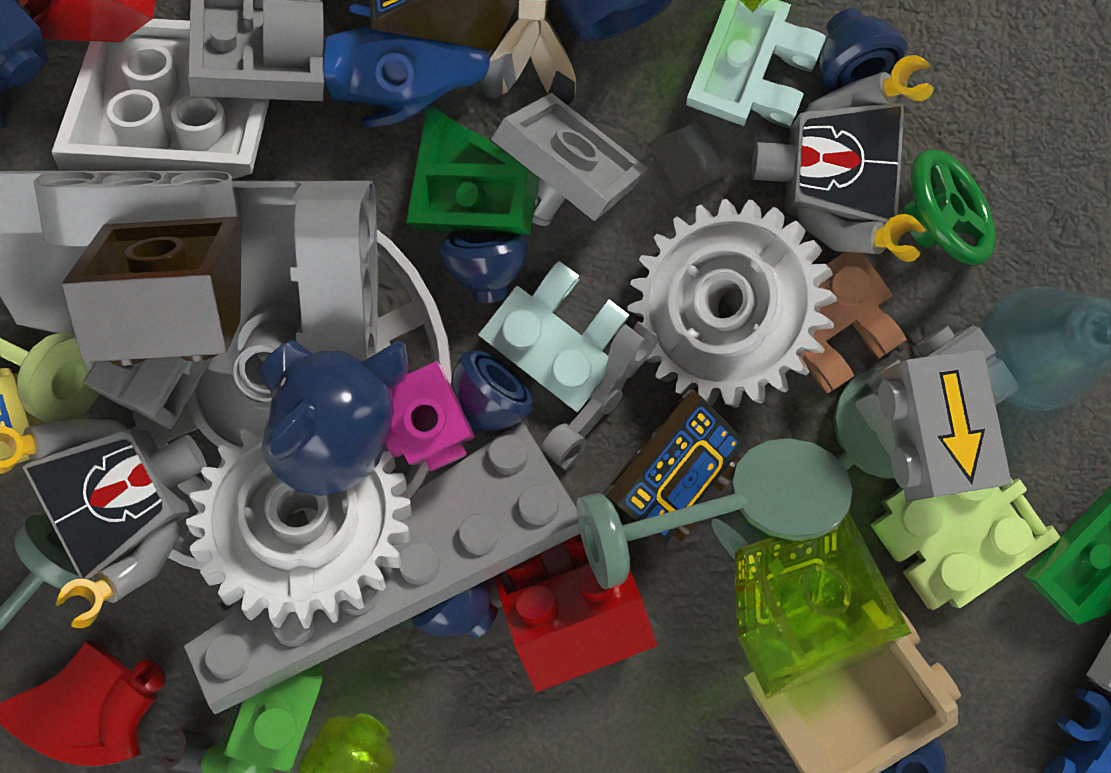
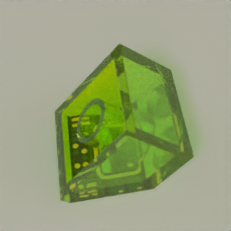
M849 512L836 529L818 538L792 541L773 536L740 547L734 553L737 636L766 699L872 659L911 634Z

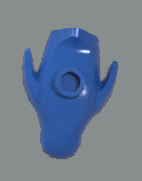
M369 3L354 4L349 8V11L352 13L370 17ZM371 26L342 31L326 37L323 72L325 84L333 100L388 106L382 112L361 120L363 126L376 127L406 121L427 109L446 92L459 87L473 86L484 80L489 70L490 57L486 49L372 30Z

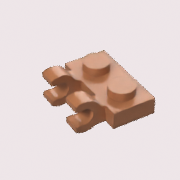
M844 252L826 264L832 270L833 275L819 285V288L831 291L837 298L836 302L821 307L819 311L834 323V327L832 329L816 330L814 333V339L825 349L823 354L806 351L802 355V360L826 394L854 376L842 356L826 342L845 328L853 324L877 360L907 340L896 322L878 307L891 298L893 294L863 253Z

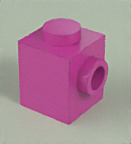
M435 361L407 374L406 379L391 390L394 415L386 446L393 458L395 459L404 454L409 465L416 466L426 461L429 470L434 471L467 455L462 444L475 438L443 367Z

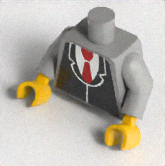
M909 55L900 59L895 64L891 75L887 72H882L850 82L810 103L806 111L800 113L791 126L789 144L756 142L752 159V180L786 182L785 212L798 217L800 225L807 232L833 251L880 254L885 248H888L899 260L905 262L916 260L920 252L915 247L908 245L898 246V241L904 233L908 231L922 233L926 230L913 216L907 214L898 215L904 104L894 102L897 95L900 94L914 102H922L928 99L934 90V87L930 84L923 83L913 88H908L907 84L913 72L925 70L931 65L922 57Z
M72 417L26 427L22 436L12 428L0 426V441L5 442L10 447L12 455L11 458L0 461V474L10 471L22 456L28 455L30 459L35 460L23 466V469L80 579L68 582L61 589L56 606L63 604L72 596L80 595L85 597L91 604V610L76 617L71 626L81 629L90 626L96 619L105 600L115 603L159 574L180 537L178 522L190 512L177 485L201 473V469L207 467L203 454L189 435H185L158 449L147 431L128 430L118 420Z

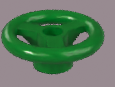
M928 149L921 152L914 159L910 172L914 200L905 205L904 214L913 216L926 231L922 233L910 231V233L925 248H931L939 244L946 253L960 263L971 266L985 263L994 252L996 234L992 214L982 191L965 167L948 153L936 149ZM956 233L971 234L976 238L975 246L964 242Z

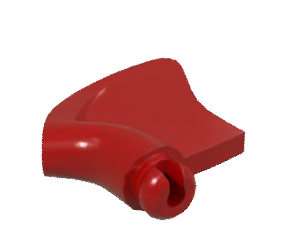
M92 640L86 641L67 666L55 677L35 688L1 702L0 725L30 748L65 763L79 766H103L141 755L138 727L143 716L158 698L156 691L165 685L166 674L158 664L151 660H141L134 666L132 671L128 670L101 646Z

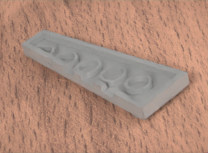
M524 422L513 426L413 494L410 498L412 516L400 520V522L409 527L410 542L392 545L400 553L402 564L400 568L385 566L379 568L386 585L383 591L367 585L361 588L360 591L364 603V608L361 610L354 607L349 601L343 600L338 604L339 616L337 622L333 623L323 609H318L314 611L310 627L304 629L296 612H290L281 627L276 628L269 618L268 608H264L253 620L247 619L240 608L184 646L208 706L216 715L580 534L577 508Z

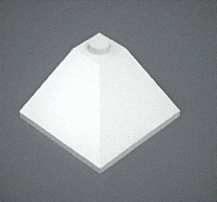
M152 19L122 42L90 41L54 143L52 154L59 171H221L231 174L232 179L239 178L253 172L270 99L190 96L188 79L190 21Z

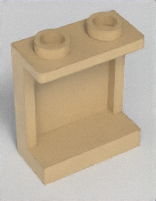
M879 597L867 604L868 615L864 619L776 673L772 674L765 664L744 677L753 699L800 773H880L958 724V706L955 701L961 698V694L955 682L940 663L937 662L929 667L915 647L921 641L909 619L900 609L890 613Z

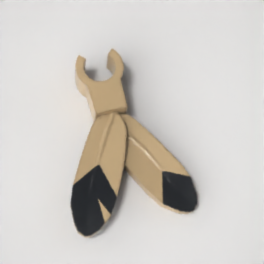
M519 0V18L507 31L496 51L492 54L489 70L485 79L482 80V91L487 98H498L508 92L517 81L531 56L533 65L547 93H553L567 105L573 101L576 90V77L572 64L551 22L546 18L548 0Z

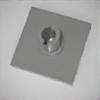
M553 93L505 117L491 138L492 141L539 177L535 207H538L533 213L532 222L541 226H547L551 223L554 214L565 198L592 220L596 221L632 191L648 170L647 167Z

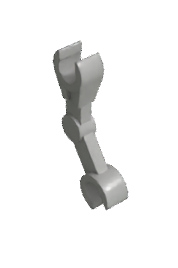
M638 321L633 330L624 324L617 332L610 347L606 366L608 372L603 382L591 394L590 402L570 425L566 423L560 424L548 434L542 443L541 449L562 469H569L579 459L586 447V435L604 414H608L616 408L623 396L621 390L626 380L634 375L654 350L658 341V335Z

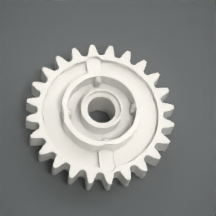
M724 199L720 204L718 215L715 217L702 205L696 207V223L689 226L679 217L674 218L676 236L673 239H668L659 234L654 236L656 244L661 250L660 254L657 257L641 255L639 260L648 268L649 275L647 278L633 279L630 285L643 292L644 296L642 300L628 305V311L644 317L642 324L658 335L657 344L645 361L650 363L662 361L655 375L659 380L668 383L678 377L675 392L684 395L691 389L695 391L699 387L698 394L710 405L714 404L719 393L722 392L726 405L733 408L738 407L742 393L745 390L753 401L763 403L765 400V385L768 383L785 393L788 391L785 373L792 369L797 373L807 375L809 370L802 360V355L806 351L823 354L825 350L814 339L816 330H826L834 327V323L819 312L821 307L837 301L836 296L831 291L819 288L822 282L833 275L832 270L826 264H812L820 255L822 249L814 240L800 244L806 230L797 221L783 228L784 215L775 207L761 219L760 207L753 200L747 201L739 215L735 207L727 199ZM741 289L743 302L739 311L729 318H720L718 305L723 295L731 290Z
M269 417L265 419V428L268 423ZM245 428L240 430L243 447L236 451L221 445L218 451L225 463L221 469L213 467H203L201 469L206 483L211 488L209 490L191 492L190 494L196 509L203 513L186 519V525L193 536L201 538L189 547L197 562H208L200 571L208 585L222 583L218 594L227 606L243 598L241 609L247 619L253 620L264 608H268L269 618L276 628L281 627L290 612H296L303 628L307 629L311 625L314 611L318 609H323L327 617L334 623L338 621V604L341 601L347 600L359 610L364 608L361 588L367 585L383 591L386 585L379 568L382 566L400 568L402 564L400 553L392 545L410 542L409 527L400 522V520L412 516L410 499L398 497L407 490L404 473L391 474L395 468V461L390 451L382 453L380 462L374 471L356 486L342 493L318 496L295 491L281 481L265 461L261 449L264 435L256 437ZM311 508L318 511L315 518L305 526L290 527L285 525L288 516L298 509Z

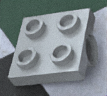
M191 0L188 74L190 96L323 101L322 1Z

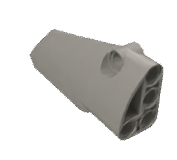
M0 171V297L18 325L53 333H75L61 283L103 224L239 216L242 227L241 321L227 354H219L213 357L206 370L234 376L236 385L244 394L255 400L268 402L272 400V394L259 373L263 363L257 355L259 352L272 353L283 343L297 341L312 354L319 351L337 350L344 351L361 361L376 354L378 241L374 184L372 180L232 181L231 174L221 171Z

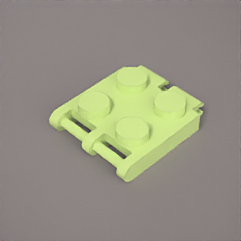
M1011 478L1012 484L1001 486V488L994 487L906 502L904 488L901 487L880 501L887 513L870 525L895 562H901L916 553L919 560L907 567L903 573L928 609H937L947 601L953 607L960 609L1059 540L1060 536L1052 525L1045 527L1024 497L1023 493L1026 492L1027 488L1020 478L1014 480ZM1011 502H1013V504L1015 505V507L1024 519L1019 517V515L1016 513V511L1010 504Z

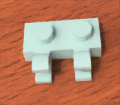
M726 0L691 86L686 105L742 126L745 125L750 110H753L764 119L776 125L790 128L804 93L788 86L764 80V74L773 53L795 68L812 72L826 36L818 31L785 22L791 4L780 0Z
M558 261L546 275L533 296H530L517 285L478 335L578 413L589 400L595 388L603 382L608 372L606 366L609 356L602 351L628 320L629 314L609 299L583 335H580L553 314L579 282V275L561 261Z

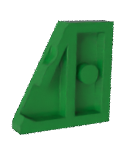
M427 108L406 223L417 230L530 235L539 177L508 152L495 146L485 137L471 129L465 128L438 109Z
M1111 485L1024 575L1065 619L1078 625L1106 615L1111 609Z

